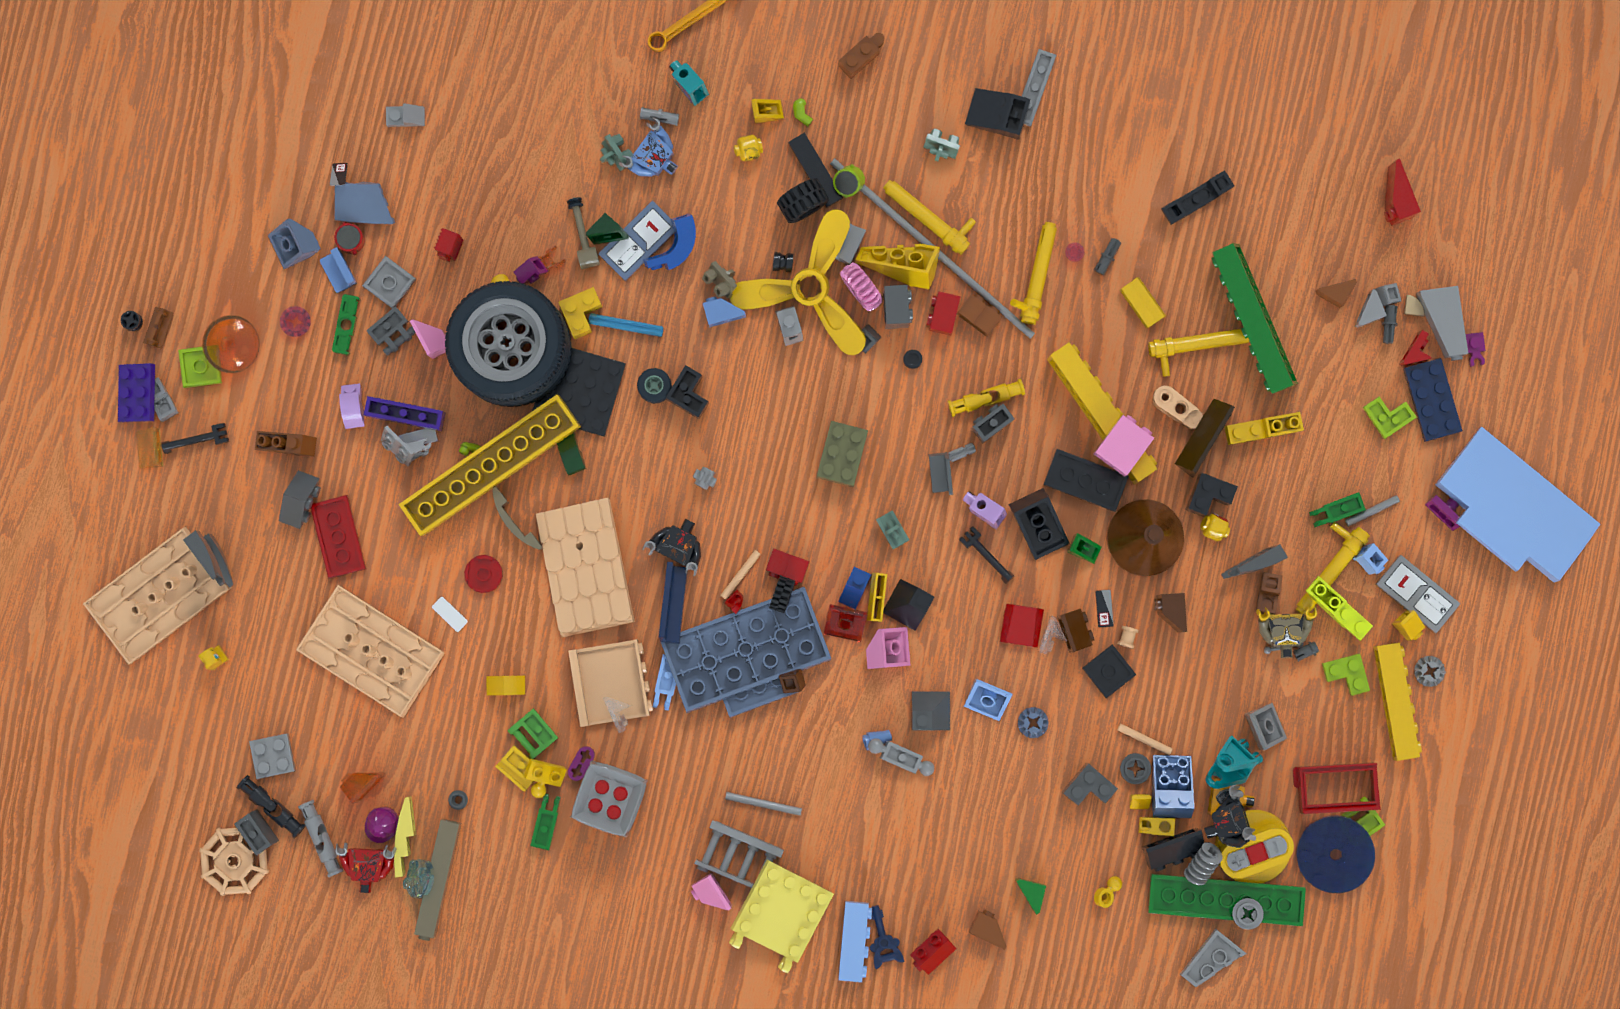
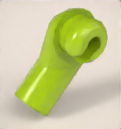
M799 98L793 104L794 116L808 127L813 119L805 113L806 101Z

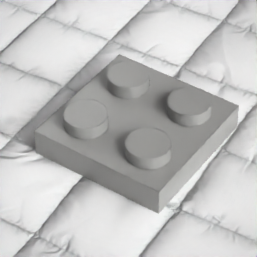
M288 733L249 741L256 779L296 771Z

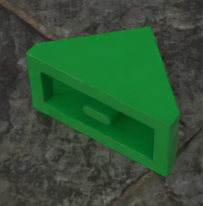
M1077 533L1074 535L1067 552L1095 564L1102 546Z
M1021 878L1015 879L1035 914H1039L1046 885Z

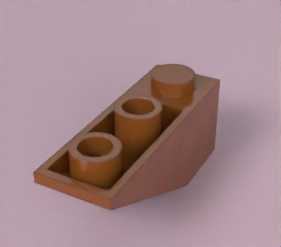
M257 431L255 450L315 457L317 438L301 434Z

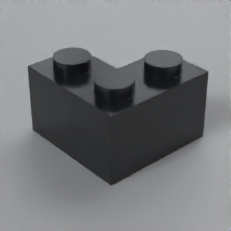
M685 365L666 396L667 401L697 419L701 418L709 404L706 399L694 393L703 378L702 375Z
M1200 473L1185 510L1204 517L1208 513L1212 500L1227 506L1231 505L1238 486Z

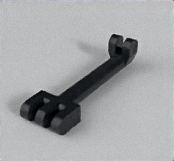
M225 423L212 425L213 432L171 442H161L163 452L168 454L172 452L171 449L215 439L216 445L227 443L229 438L220 439V436L227 435V430L220 432L218 430L226 427Z
M972 526L970 530L974 535L971 536L966 531L964 535L969 540L966 542L963 537H960L959 541L967 549L973 545L1000 573L1002 581L1007 584L1015 576L1010 571H1007L978 541L982 535Z

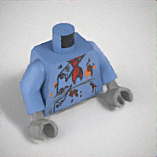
M652 117L655 120V124L651 126L647 122V126L652 130L631 157L622 156L626 158V164L619 162V165L621 167H628L630 171L638 176H659L663 169L670 175H673L678 168L675 163L670 161L674 155L672 151L673 144L668 133L660 126L659 120Z

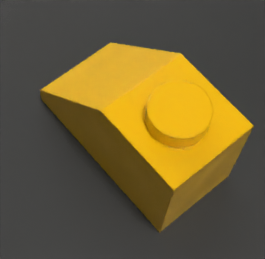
M1414 610L1404 611L1392 623L1407 641L1417 640L1423 634L1422 630L1425 628Z

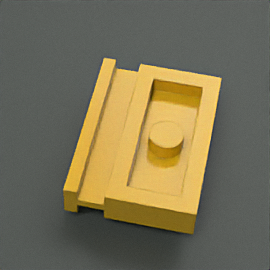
M513 745L495 767L524 792L534 782L524 778L530 758Z

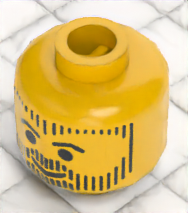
M755 135L739 137L737 145H734L736 157L739 156L744 162L758 159L760 153H763L760 138H757Z

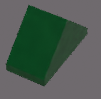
M606 213L586 232V236L593 244L629 239V235Z

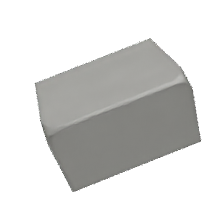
M1397 283L1374 289L1377 291L1383 306L1401 302Z

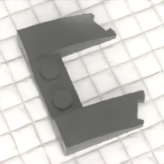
M195 530L183 539L213 580L215 579L220 586L226 583L230 588L234 585L227 560L212 534L208 533L203 537L200 531Z
M1281 544L1271 546L1226 570L1221 576L1225 579L1252 573L1274 565L1288 557Z

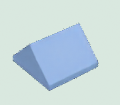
M975 679L964 707L1000 721L1012 697V693Z

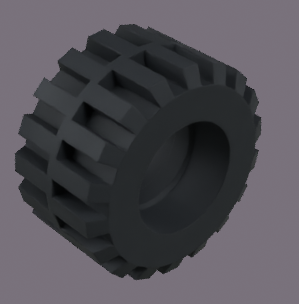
M813 178L787 191L779 198L777 205L787 222L795 223L821 209L828 202L829 197L819 180Z

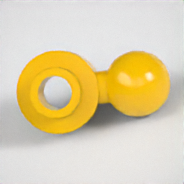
M1117 876L1110 877L1107 881V888L1101 887L1096 890L1094 894L1095 904L1103 908L1110 907L1114 901L1113 892L1119 891L1122 888V880Z

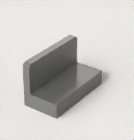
M948 452L928 454L932 492L948 491L949 495H953Z
M257 809L248 813L234 824L256 856L279 841Z

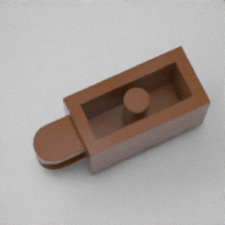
M876 33L871 38L868 36L864 37L838 61V66L850 79L879 55V48L884 44V35Z

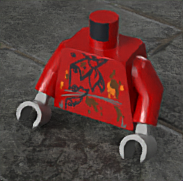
M344 843V848H339L338 844H336L335 852L339 855L340 863L347 876L351 877V881H360L359 892L371 893L372 882H380L381 879L386 878L393 868L396 847H394L393 851H389L387 849L388 845H386L384 850L350 848L347 852L348 844Z

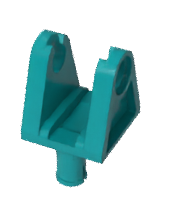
M1230 736L1207 773L1206 783L1214 789L1243 784L1247 781L1254 767L1263 762V757L1261 754L1259 755V752L1251 754L1248 751L1249 743L1245 742V739L1237 741L1233 736ZM1212 775L1219 777L1221 781H1213Z

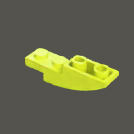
M1319 576L1305 590L1327 614L1358 640L1361 641L1373 627Z

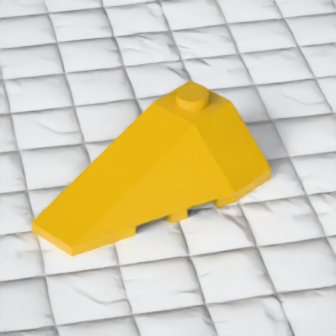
M915 244V247L897 245V248H886L885 246L861 247L855 262L909 286L930 289L936 274L940 247L926 244Z

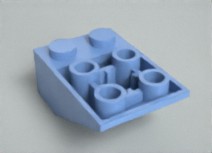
M1153 755V817L1192 818L1194 812V791L1191 756Z

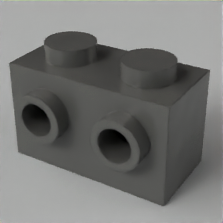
M996 404L988 410L989 415L984 418L981 415L973 421L974 426L971 429L982 444L1015 419L1004 404L1001 406Z

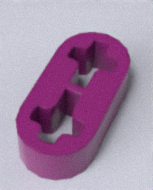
M582 747L577 752L568 769V775L572 780L579 781L584 778L590 766V761L595 758V752L591 747ZM587 750H589V755L591 756V758H587L584 761V763H582L581 760L583 758V755L581 754V752H586ZM581 764L582 767L580 769V772L582 773V775H577L576 777H574V772L572 771V769H576L578 765Z

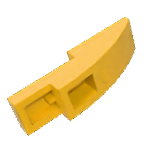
M1300 412L1224 426L1228 445L1304 431Z

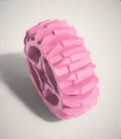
M852 262L844 267L840 272V276L863 308L867 311H872L879 307L882 303L881 294L860 266Z

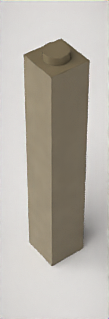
M446 819L440 820L414 932L415 935H419V939L430 941V938L436 937L462 823Z

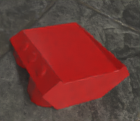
M1006 604L1000 642L1038 648L1044 609Z

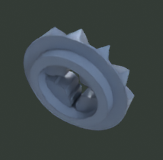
M1027 708L1019 715L1018 728L1026 737L1038 738L1045 734L1048 728V717L1039 708ZM1039 716L1036 723L1040 728L1032 726L1027 729L1030 724L1027 717L1035 719Z

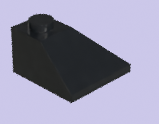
M900 579L884 607L883 613L916 631L935 597Z

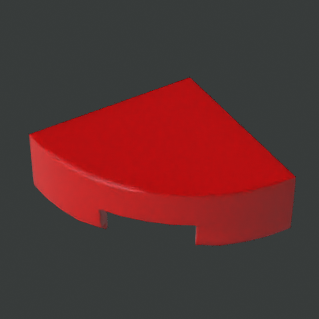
M737 589L724 603L735 614L742 606V593Z

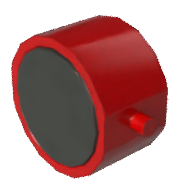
M343 222L335 231L334 240L337 247L344 253L357 255V252L365 244V235L355 224Z

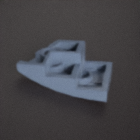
M363 181L359 183L345 182V185H335V220L370 224L395 223L394 218H391L387 208L389 206L388 202L383 196V190L379 183Z

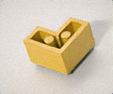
M594 287L558 302L574 339L592 333L585 315L602 308Z

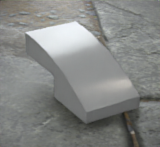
M157 377L155 379L154 410L159 420L164 422L179 412L162 381Z

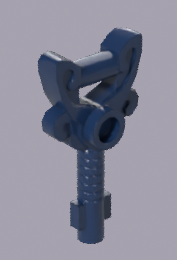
M879 905L872 906V920H875L879 936L870 945V950L875 952V969H878L882 963L892 960L904 962L903 955L897 948L900 944L899 939L886 935L882 920L884 917L883 912L880 910ZM884 949L893 950L892 953L880 955V952Z

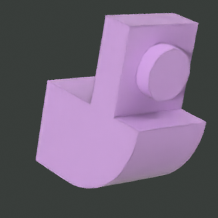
M360 384L341 386L339 400L345 429L364 427V410L361 402L362 389Z

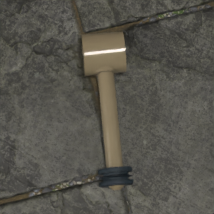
M574 197L567 200L568 209H573L582 249L577 251L581 270L599 266L596 247H589L580 210V207L583 206L582 198Z

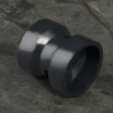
M774 252L773 271L785 270V272L792 273L794 254L787 253L782 255L780 252Z

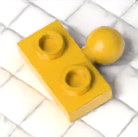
M529 759L524 778L537 782L532 786L531 794L535 798H542L546 794L545 784L561 787L567 769L564 766Z

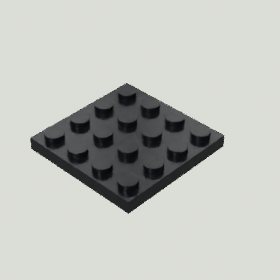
M571 348L570 362L567 371L564 372V377L560 379V383L556 385L553 391L551 390L547 396L534 403L532 411L558 394L581 425L578 430L605 437L626 363Z

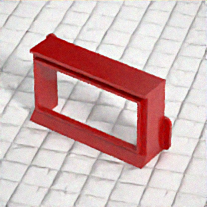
M1377 763L1293 768L1294 787L1298 788L1301 814L1381 810ZM1370 770L1372 801L1307 804L1305 774Z

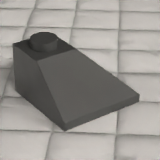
M912 691V730H950V692Z

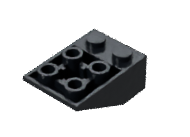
M975 88L965 125L1020 140L1031 99L1010 93Z

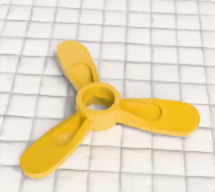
M833 209L823 216L813 241L809 267L796 273L792 280L758 279L738 282L732 297H730V302L742 310L772 306L795 298L802 305L814 306L826 331L841 351L848 355L859 354L866 345V337L852 317L828 295L830 285L825 275L840 252L849 231L850 220L848 215L839 209ZM814 275L820 283L822 292L814 297L806 298L801 292L799 281Z

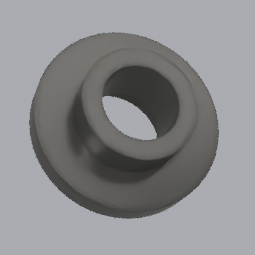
M456 790L449 795L448 802L453 809L460 810L467 805L468 797L465 792ZM457 796H460L462 798V802L460 804L455 802V798Z

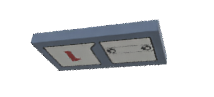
M652 200L624 228V231L629 235V239L610 242L598 254L626 281L644 264L643 259L651 257L674 234L671 218Z

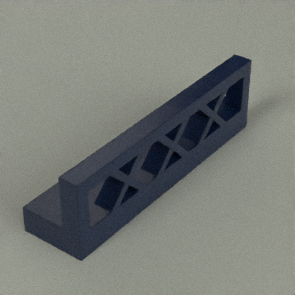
M667 562L659 640L660 642L679 644L687 574L685 573L686 567L674 566L673 562Z

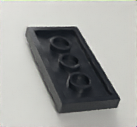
M1056 449L1043 485L1116 512L1129 476L1124 477L1115 470Z

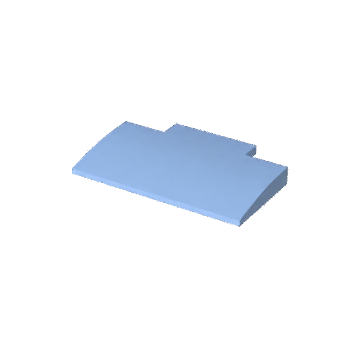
M1483 427L1478 429L1435 484L1465 509L1456 523L1515 572L1527 560L1554 583L1560 581L1600 526L1598 521Z

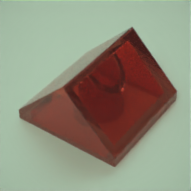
M830 604L823 634L861 642L868 612Z

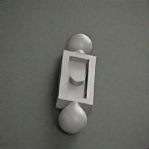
M874 738L868 744L870 752L874 754L882 753L880 759L916 774L919 769L922 775L930 776L934 772L935 768L932 762H921L922 755L890 741H887L884 746L880 739Z

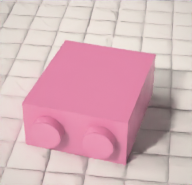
M1122 415L1094 452V455L1124 477L1128 475L1154 439L1149 429L1137 426V421L1129 415L1126 417Z

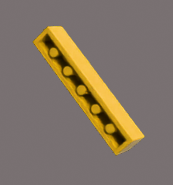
M1400 643L1373 646L1393 760L1400 761L1418 758L1422 748L1420 741H1417L1416 737L1418 726L1413 720L1415 708L1413 703H1410L1409 696L1412 695L1410 684H1407L1406 680L1408 669L1403 663V657H1405L1404 648L1400 646Z

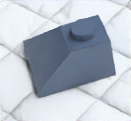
M292 219L285 220L268 234L283 269H287L312 257L321 249L314 233Z

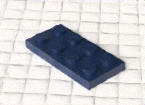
M1439 358L1404 368L1403 371L1424 442L1462 432L1442 359Z

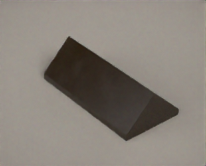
M1213 399L1176 460L1175 465L1194 478L1235 407Z

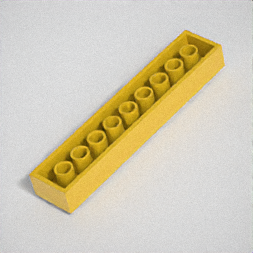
M557 394L398 505L418 534L425 536L575 432L581 425L560 395Z

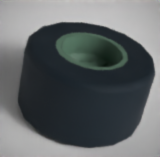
M651 368L642 372L637 382V389L641 397L653 404L666 400V396L672 388L671 379L668 374L658 368Z

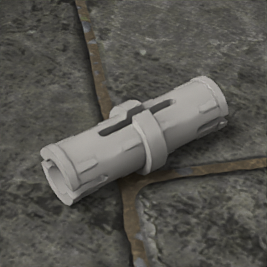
M641 108L640 119L655 121L652 118L654 117L659 120L660 124L678 125V113L664 112L663 109Z

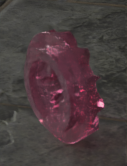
M289 307L280 317V326L287 335L301 337V335L307 333L311 326V317L301 307ZM298 316V320L303 324H297L294 329V324L288 320H295V317Z

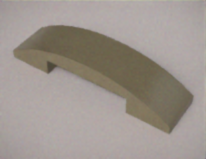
M495 486L492 489L494 502L505 525L521 541L535 549L542 550V545L533 533L530 532L525 536L503 507L509 502Z

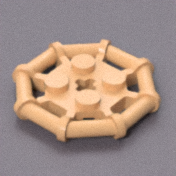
M217 828L214 835L199 850L201 852V878L205 879L219 891L221 896L241 893L250 894L260 880L269 873L266 850L259 854L260 867L255 866L254 852L243 843L244 838L237 828ZM240 835L238 841L227 842L225 836ZM220 839L222 845L216 852L210 851ZM209 856H212L214 869L209 871ZM237 857L238 865L234 864L231 866V860L229 858ZM251 870L257 871L255 876L247 883L245 877ZM216 872L224 879L223 885L212 874ZM240 880L243 886L228 887L229 881Z

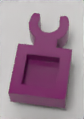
M1483 332L1465 334L1468 354L1471 353L1469 358L1470 367L1474 366V359L1480 361V366L1484 365L1485 359L1480 353L1486 351Z

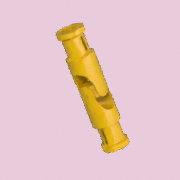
M1020 378L1014 383L1007 385L1004 383L982 390L981 394L971 393L963 396L961 399L955 401L948 400L947 402L951 416L955 417L956 414L964 411L971 412L977 410L983 404L984 406H990L1010 400V397L1019 394L1025 395V389ZM991 390L998 392V398L993 402L992 396L989 393Z

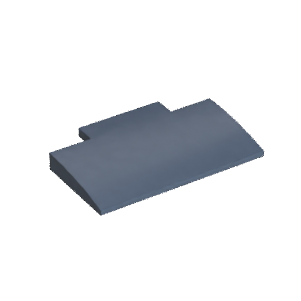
M805 587L792 591L785 613L769 609L772 600L769 599L739 610L736 614L731 613L682 631L679 644L661 642L686 713L723 700L729 718L798 693H783L779 679L780 674L796 669L803 671L831 660Z

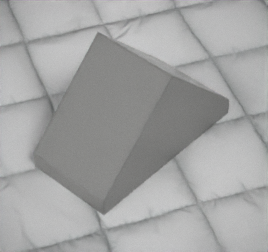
M1373 289L1368 293L1354 327L1359 328L1387 316L1376 290Z

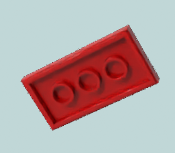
M348 495L313 503L311 512L328 579L366 570Z

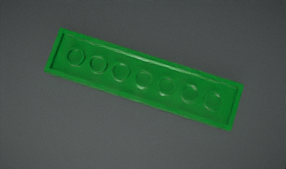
M1151 874L1148 913L1234 920L1232 917L1233 907L1238 901L1250 898L1256 900L1262 906L1264 915L1261 923L1303 926L1306 887L1208 879L1206 884L1196 885L1189 882L1183 876ZM1243 907L1245 914L1242 918L1248 917L1249 919L1253 920L1251 918L1252 910L1248 911Z

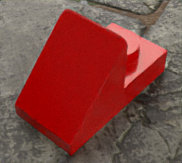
M1424 330L1417 333L1399 365L1406 366L1432 358L1420 351V349L1423 350L1429 340L1426 338L1429 333Z

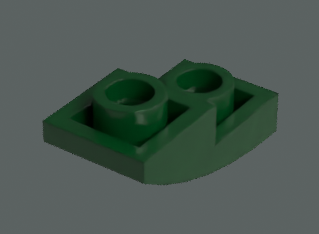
M573 432L557 443L568 475L586 469L582 452L579 450L576 435Z

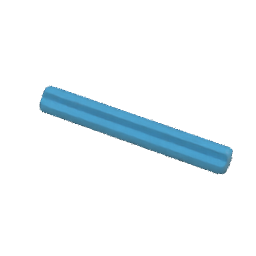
M592 313L589 315L588 320L589 324L658 337H662L664 331L662 326Z

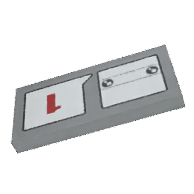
M1402 555L1397 557L1375 584L1406 610H1414L1423 624L1434 633L1440 630L1460 605L1456 599Z

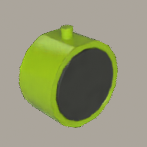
M853 164L843 167L833 178L835 190L845 198L858 193L865 184L863 172Z

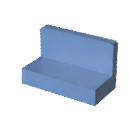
M336 247L330 250L331 254L320 259V263L335 292L340 293L357 284L340 249Z

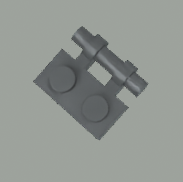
M396 306L366 330L379 346L384 342L388 344L383 350L387 356L393 351L399 350L398 347L406 340H411V336L416 333L412 326L407 331L403 326L409 321ZM399 331L402 335L395 341H392L390 337Z

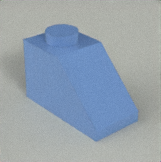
M711 297L703 303L709 328L746 318L745 311L722 298Z

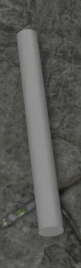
M726 792V800L801 815L802 808Z

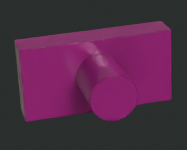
M1436 495L1427 501L1425 505L1452 531L1460 527L1456 523L1459 516L1454 511L1459 504L1455 500L1450 498L1445 503Z

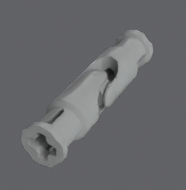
M311 800L298 806V808L303 813L304 823L319 859L325 865L329 878L342 872L343 868H340L336 858L338 855L335 852L321 815H318L315 809V802Z

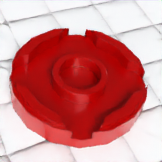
M478 555L466 565L464 571L465 581L474 591L489 593L501 584L503 569L494 557Z

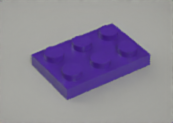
M155 364L119 365L118 422L154 421Z

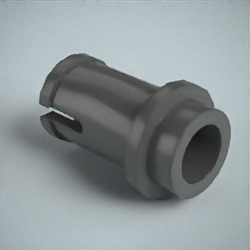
M1308 642V645L1293 650L1298 662L1311 655L1316 656V653L1319 652L1315 642Z

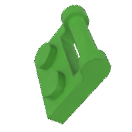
M534 708L507 730L526 749L531 759L536 758L559 738ZM521 726H523L527 730V732L532 736V738L538 743L539 747L537 749H535L531 745V743L526 739V737L521 733V731L519 730Z

